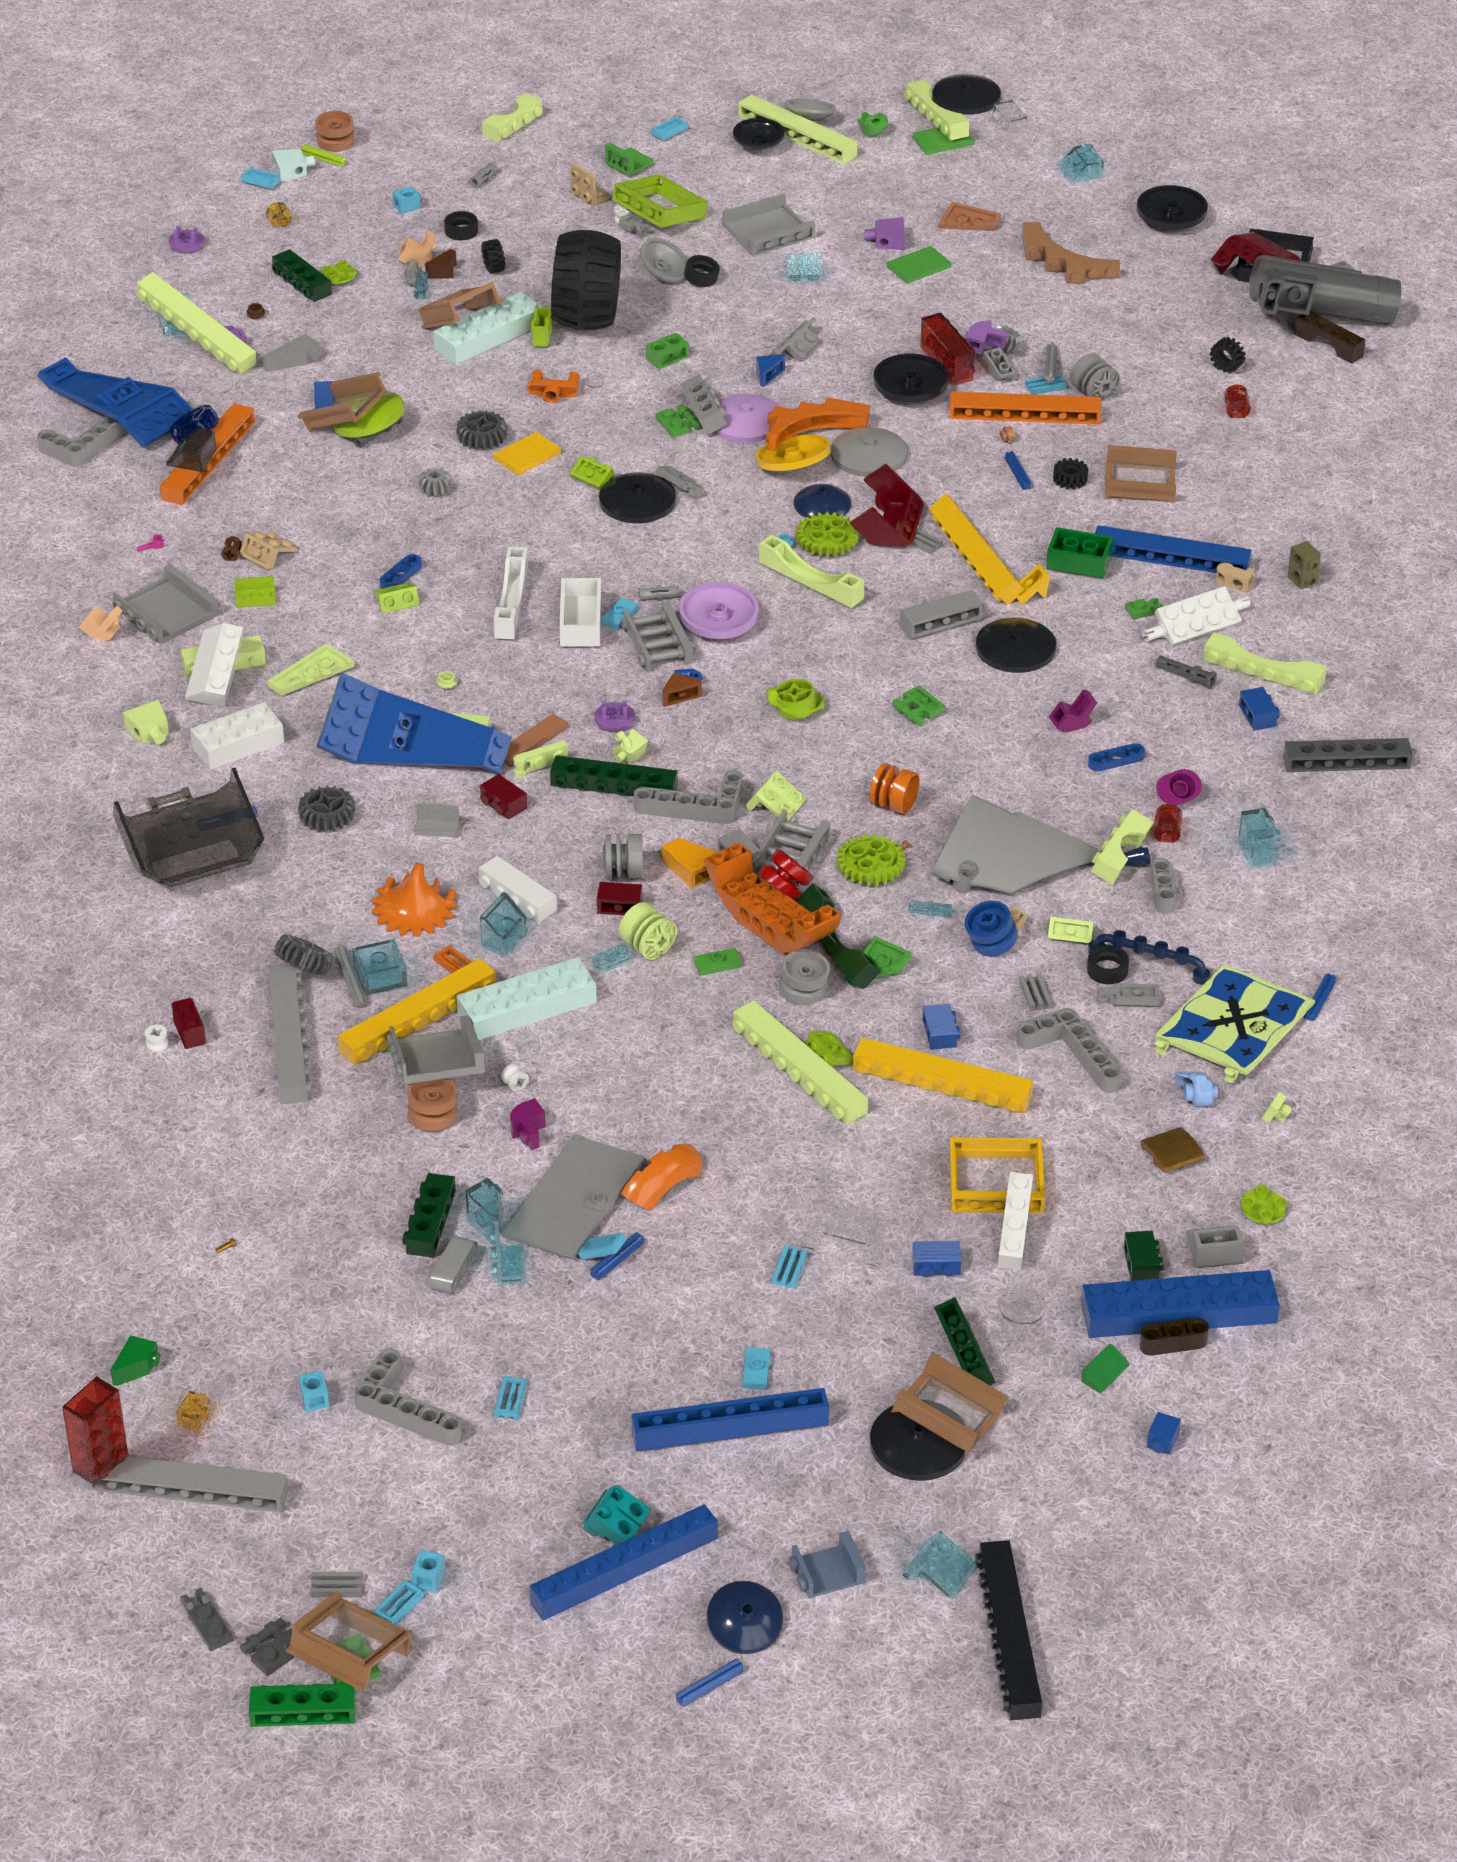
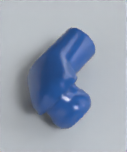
M693 668L674 670L675 674L700 679L701 681L703 679L702 674Z

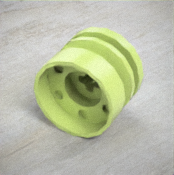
M646 902L638 903L631 907L622 918L618 928L621 940L630 947L635 948L638 953L649 960H654L666 953L677 935L675 923Z

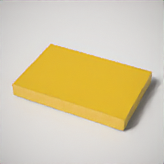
M536 431L494 453L493 459L519 476L561 454V448Z

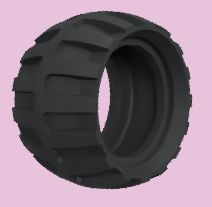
M576 230L559 235L555 249L551 289V318L554 321L579 330L602 329L614 324L621 272L620 240L609 234L593 230Z

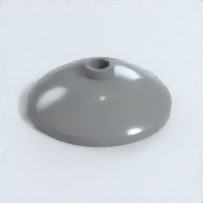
M788 99L785 101V106L788 110L813 122L814 120L824 119L836 111L835 105L824 101L812 99Z
M650 238L643 243L640 248V257L645 268L653 276L665 282H680L685 279L684 270L687 258L676 245L661 238Z

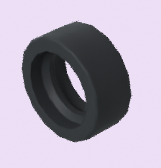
M467 211L450 213L444 220L445 234L450 239L459 241L474 238L478 233L477 216Z
M694 255L686 262L684 276L691 284L709 287L716 283L720 266L711 257ZM695 269H703L708 271L709 273H701L696 271Z
M1113 945L1097 946L1090 951L1087 973L1091 979L1101 984L1113 985L1120 983L1127 977L1129 956L1126 951L1121 948H1115ZM1107 960L1116 962L1120 966L1108 969L1100 967L1096 963Z

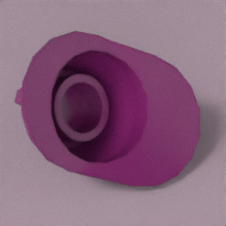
M1181 769L1159 778L1156 784V791L1160 799L1173 806L1193 800L1200 794L1202 788L1199 776L1188 769Z

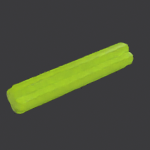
M307 144L301 146V151L304 155L314 156L316 159L340 167L347 163L346 158Z

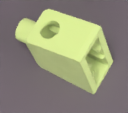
M159 700L123 712L125 729L141 743L154 740L156 744H161L165 741L166 735L169 734L168 722Z

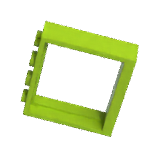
M660 174L616 183L612 200L660 228L702 219L706 216L708 201ZM657 193L678 206L666 209L645 196Z

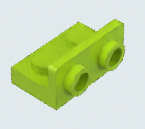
M582 455L569 473L572 478L598 490L609 479L616 477L611 466L607 464L602 465L594 458H586Z
M273 576L234 579L236 608L276 605Z
M411 582L373 591L374 599L379 601L382 613L420 604L417 587Z
M831 1031L810 1032L805 1044L832 1068L834 1065H852L853 1055Z

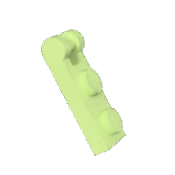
M563 740L514 756L513 763L516 766L514 768V775L516 777H524L528 772L553 764L555 755L568 757L567 743Z

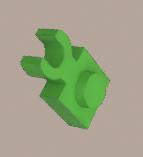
M1152 598L1149 602L1141 599L1126 603L1125 609L1132 619L1135 620L1151 616L1152 612L1163 607V604L1158 605V598Z

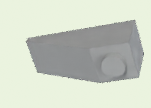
M304 334L264 355V371L269 372L297 367L316 361L321 357L320 343Z

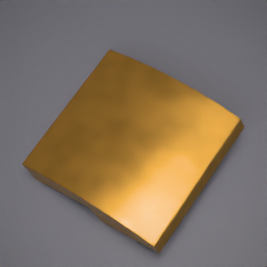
M1182 1127L1141 1140L1143 1150L1153 1156V1163L1163 1172L1205 1159V1155L1199 1145Z

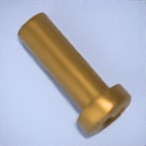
M233 1238L229 1239V1242L215 1249L216 1252L220 1253L232 1246L235 1247V1240Z

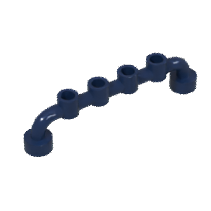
M1122 930L1114 931L1113 935L1100 934L1088 945V953L1097 946L1106 945L1104 942L1112 943L1115 948L1127 947L1133 949L1138 954L1145 952L1154 954L1157 959H1173L1180 965L1189 963L1197 967L1193 970L1192 980L1196 984L1204 985L1210 979L1211 973L1206 968L1204 962L1198 957L1189 955V949L1184 946H1180L1176 951L1168 949V943L1165 941H1158L1154 946L1147 944V938L1142 935L1136 936L1134 940L1127 939L1126 932Z

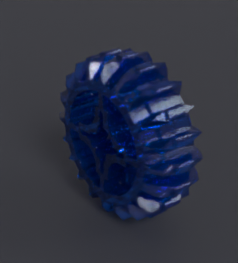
M210 405L198 406L178 418L171 425L169 432L178 445H182L185 440L184 445H189L191 442H195L208 432H211L217 425L219 418L214 408Z

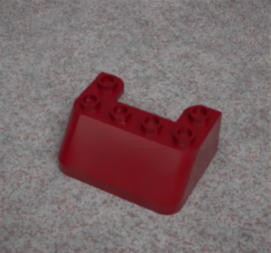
M1255 232L1228 237L1210 259L1220 275L1227 270L1237 256L1251 264H1254L1255 259L1260 255L1301 261L1296 254Z

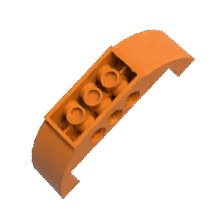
M739 842L704 858L712 884L724 905L733 915V918L784 956L832 934L838 928L842 915L830 905L823 906L811 913L753 872L751 851Z

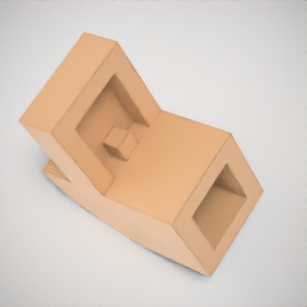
M428 231L421 243L407 237L398 250V260L407 264L408 261L410 262L413 259L418 262V265H425L426 262L432 259V251L436 246L435 233Z
M96 606L79 628L90 637L108 641L121 627L118 623L121 621L119 616L123 610L116 606L107 615Z

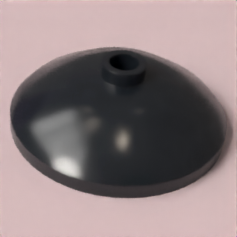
M767 118L746 119L736 124L733 128L734 140L741 146L753 150H764L776 146L783 140L785 133L781 124Z

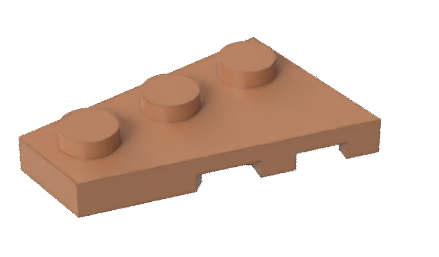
M951 202L939 222V228L995 230L1001 220V213Z

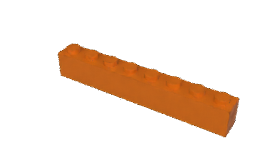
M951 391L950 419L1100 425L1101 397Z
M233 403L225 411L224 415L217 420L216 424L208 430L207 434L199 440L198 444L190 450L189 454L170 473L166 480L161 483L160 492L162 500L183 505L254 425V408Z

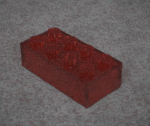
M941 312L921 317L920 348L927 356L938 360L945 366L948 371V380L953 386L973 381L975 349L967 343L966 339L961 336L949 319Z
M97 1376L62 1406L72 1471L94 1486L102 1479H105L110 1471L118 1464L124 1462L129 1455L119 1389Z

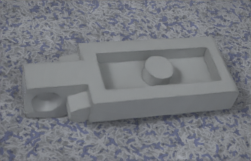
M672 466L657 467L656 474L675 484L677 489L687 490L688 496L700 498L703 487L697 484L696 480Z
M1115 983L1112 987L1098 988V1003L1159 1006L1160 1004L1158 984Z

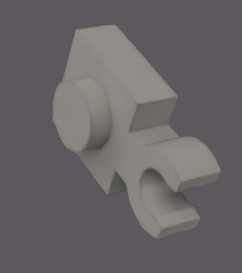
M634 213L619 219V226L630 233L635 231L639 237L643 236V231L650 233V226L644 224V220Z

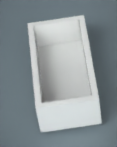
M561 578L560 646H600L601 578Z
M265 702L190 729L192 747L210 770L284 743L283 724Z

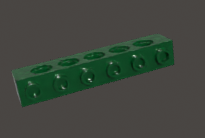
M555 755L550 770L551 786L634 796V791L640 787L676 791L678 787V770Z

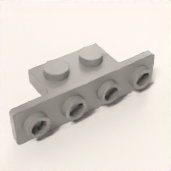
M812 317L809 321L807 319L804 320L799 326L800 330L796 328L791 333V338L787 337L780 344L782 347L777 346L771 355H781L786 350L797 361H800L820 342V339L809 329L816 318Z

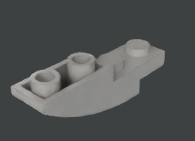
M985 345L982 355L973 352L978 362L994 378L1000 380L1016 375V371L1000 347L995 348Z

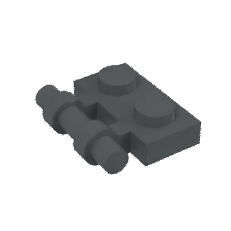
M281 1617L275 1622L270 1621L264 1625L265 1629L256 1635L251 1634L246 1638V1642L240 1645V1650L244 1654L252 1649L255 1651L251 1655V1662L266 1676L294 1658L293 1655L286 1652L290 1646L292 1628L282 1633L280 1630L286 1626V1623ZM269 1637L274 1639L265 1646L262 1644Z

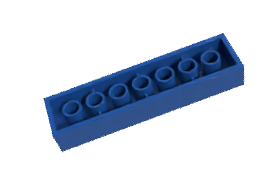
M1270 1270L1082 1285L1081 1305L1089 1338L1141 1334L1142 1328L1149 1324L1192 1318L1204 1319L1209 1324V1329L1274 1324L1278 1321L1280 1306Z

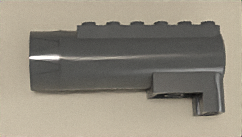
M1260 255L1255 259L1249 279L1251 300L1258 302L1264 313L1276 315L1277 310L1309 315L1310 311L1361 319L1367 322L1392 324L1397 316L1401 301L1402 290L1400 280L1379 275H1367L1358 270L1268 255Z

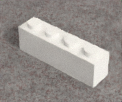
M496 856L479 867L480 885L491 890L498 898L507 901L514 909L517 908L523 912L527 918H532L539 923L557 911V896L500 857Z
M1010 1172L997 1267L1021 1270L1033 1175Z

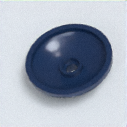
M814 484L803 488L795 495L794 508L801 516L811 518V514L818 516V512L822 515H825L826 512L829 515L836 512V516L841 514L844 516L851 508V498L843 489L837 486Z
M735 1581L721 1587L711 1598L707 1609V1625L713 1638L725 1649L738 1654H752L765 1650L776 1641L783 1625V1611L776 1596L765 1586L752 1581ZM743 1608H749L751 1613H745Z

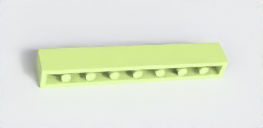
M752 94L738 102L739 117L745 120L750 118L774 120L783 126L785 138L842 164L857 156L858 142Z
M154 272L137 283V296L140 300L145 301L153 310L158 311L166 320L176 325L180 331L185 332L193 341L199 343L206 351H209L219 361L225 363L230 370L241 375L256 365L255 350Z
M753 1000L733 1011L734 1030L746 1037L752 1046L755 1045L761 1050L764 1057H769L778 1069L784 1070L793 1082L799 1083L808 1095L814 1096L822 1107L829 1109L837 1120H841L848 1125L868 1113V1098L756 1001Z

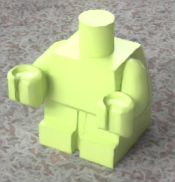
M634 729L629 731L628 737L623 731H619L615 735L616 741H623L620 746L617 745L612 749V754L616 755L615 759L617 762L625 761L626 763H631L646 752L648 740Z

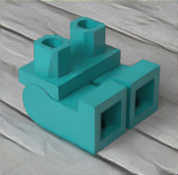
M612 1485L608 1490L605 1489L582 1522L585 1525L583 1529L591 1536L607 1537L613 1542V1547L634 1537L651 1511V1508L622 1487Z

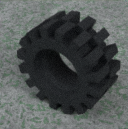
M498 239L483 241L481 252L487 271L490 274L504 271L506 263L500 241Z
M1224 337L1213 345L1210 349V356H1212L1210 360L1215 362L1213 364L1214 367L1218 366L1217 370L1223 369V372L1231 373L1244 363L1246 353L1242 352L1244 347L1239 346V341L1236 343V339L1232 338L1230 340V337ZM1224 351L1230 354L1232 360L1226 357Z
M1064 458L1062 461L1059 460L1055 463L1053 481L1057 486L1060 485V488L1065 486L1068 490L1069 487H1072V490H1075L1076 487L1082 488V486L1086 485L1088 467L1087 464H1084V461L1081 460L1079 462V459L1076 458L1075 460H1072V458L1066 460Z

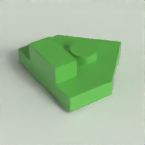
M876 936L873 937L863 953L873 958L881 970L874 979L901 973L912 958L911 952Z

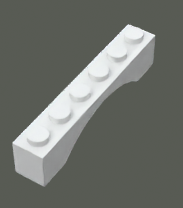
M508 547L502 596L494 616V636L496 639H515L528 571V547Z

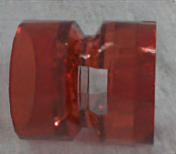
M1239 384L1229 386L1224 392L1226 412L1233 419L1245 418L1251 410L1248 391Z
M1163 804L1156 809L1153 835L1159 842L1174 843L1180 838L1182 811L1178 806Z

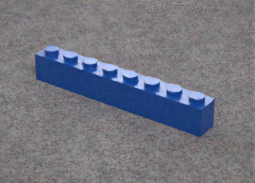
M1097 525L1095 534L1113 537L1112 557L1216 573L1217 566L1221 563H1230L1234 567L1247 570L1250 567L1252 549Z
M825 1388L633 1413L631 1414L632 1436L635 1450L644 1451L829 1425V1403Z
M703 1504L529 1585L530 1604L542 1621L718 1539V1520L708 1507Z

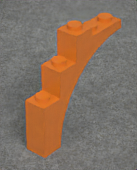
M827 397L825 403H821V405L801 401L799 407L795 409L775 406L773 411L768 413L767 423L770 424L766 435L768 450L776 451L779 445L788 438L810 430L867 427L871 405Z

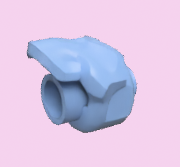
M1185 1071L1174 1073L1177 1085L1183 1087L1185 1102L1191 1101L1194 1106L1203 1107L1210 1106L1213 1098H1217V1085H1213L1211 1079L1207 1077V1073H1190Z

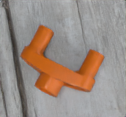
M534 370L531 379L528 381L527 391L531 395L542 396L543 400L547 403H556L559 398H570L578 394L580 375L573 371L569 373L568 380L542 379V371Z

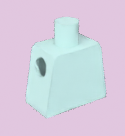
M301 149L272 151L273 165L277 174L281 177V182L306 176V167L315 166L314 156L304 157Z

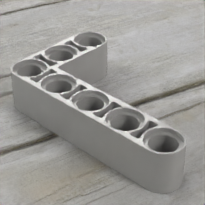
M105 416L75 440L52 430H42L37 436L41 453L71 466H81L127 431L118 421Z
M737 770L727 771L724 774L718 796L640 787L634 791V810L637 813L729 824L736 818L743 793V775Z
M1062 1008L1023 1021L1018 1025L1017 1044L1020 1048L1030 1050L1062 1039L1103 1092L1114 1093L1119 1089L1120 1068L1075 1010Z
M392 1348L380 1352L354 1388L357 1409L445 1445L453 1446L459 1444L462 1440L460 1417L391 1390L390 1388L402 1372L400 1353Z

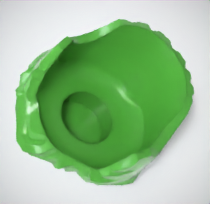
M863 112L861 120H857L861 131L866 136H878L888 127V118L882 113L869 115L867 112Z

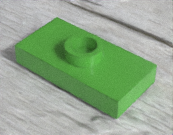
M736 948L694 956V964L700 976L742 967V961Z

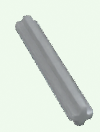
M1054 342L1047 344L1044 379L1047 380V383L1055 380L1057 346H1055Z
M339 944L334 949V953L354 1005L363 1008V1005L367 1004L365 994L346 946Z

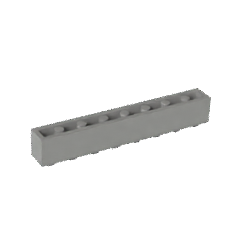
M295 966L269 967L280 1104L308 1102L307 1094L311 1093L310 1080H306V1078H310L309 1064L304 1065V1062L309 1061L308 1050L303 1049V1047H307L306 1033L301 1034V1032L306 1031L305 1018H300V1016H304L303 1003H299V1001H303L302 988H297V986H302L301 975L296 973Z
M94 1452L86 1473L88 1490L280 1513L283 1511L289 1491L288 1479L285 1474L122 1456L110 1453Z

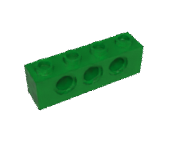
M347 1683L251 1686L249 1700L251 1727L355 1724V1688Z

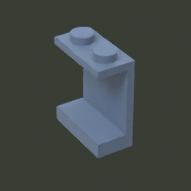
M849 1530L839 1533V1546L801 1556L797 1545L792 1546V1556L789 1557V1565L792 1572H797L798 1586L801 1591L805 1590L808 1599L866 1583V1567Z

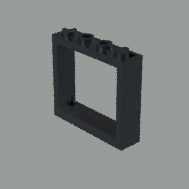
M1250 228L1249 233L1255 232L1286 250L1302 252L1300 260L1310 262L1314 237ZM1239 257L1235 269L1236 274H1238V281L1249 283L1253 266L1247 265L1248 261Z

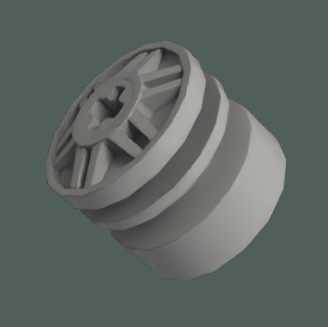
M1092 353L1081 357L1075 363L1070 374V381L1085 396L1101 397V401H1104L1113 396L1118 389L1120 375L1116 369L1107 364L1100 356Z
M611 834L606 835L603 845V868L606 873V879H612V869H617V879L621 878L622 869H627L629 879L643 878L642 834H628L626 844H622L620 834H616V844H611Z

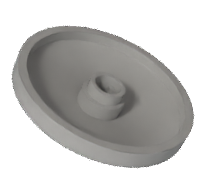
M859 427L845 431L836 437L831 446V457L841 470L853 475L866 477L885 463L893 471L902 467L907 458V446L900 436L889 430L877 427Z

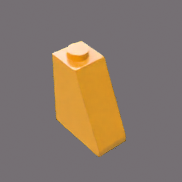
M677 838L661 846V861L687 885L693 888L710 880L704 858L711 856L716 851Z

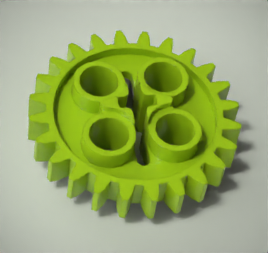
M818 512V516L811 514V518L804 517V521H800V525H797L796 539L797 543L800 544V548L805 547V552L811 550V555L818 553L819 557L822 554H826V557H829L830 554H833L837 557V553L844 555V550L850 552L851 548H855V544H858L859 532L850 525V517L843 518V514L836 516V512L832 515H829L828 512L825 515Z
M874 833L871 837L864 834V838H860L858 835H856V840L849 838L848 843L843 842L842 847L838 848L837 853L839 873H844V878L851 877V882L858 880L859 885L866 882L867 887L871 883L878 886L879 882L886 885L887 880L894 882V877L899 878L900 872H904L906 863L903 847H898L897 841L891 843V838L884 840V835L876 838Z

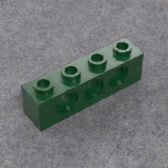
M288 249L272 256L273 272L281 276L285 282L290 283L294 289L303 293L306 298L316 302L332 295L331 280L292 250Z
M428 1173L425 1182H421L420 1197L416 1198L414 1203V1215L411 1214L409 1217V1230L403 1234L402 1243L406 1245V1254L434 1258L456 1193L455 1176Z
M956 1297L935 1306L934 1309L961 1368L988 1385L996 1383Z

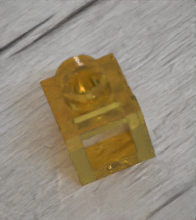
M189 1391L176 1410L178 1426L200 1433L202 1431V1421H206L210 1415V1407L208 1406L211 1402L210 1398L205 1394Z

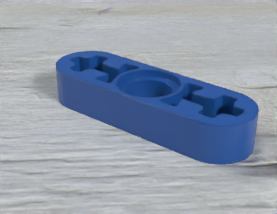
M416 554L405 556L380 577V588L403 584L422 568L421 557Z
M1132 743L1095 752L1088 757V767L1093 771H1104L1140 762L1144 759L1145 748L1141 744ZM1118 756L1121 759H1113L1111 757Z

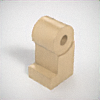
M1221 563L1217 566L1216 582L1222 586L1246 593L1254 584L1255 569L1247 568V570L1234 567L1230 563Z

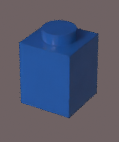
M1157 1412L1148 1432L1147 1448L1158 1453L1163 1452L1170 1455L1179 1436L1181 1419Z

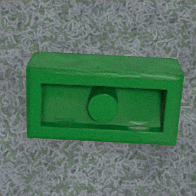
M1109 1344L1082 1370L1081 1382L1102 1393L1129 1366V1362L1112 1344Z

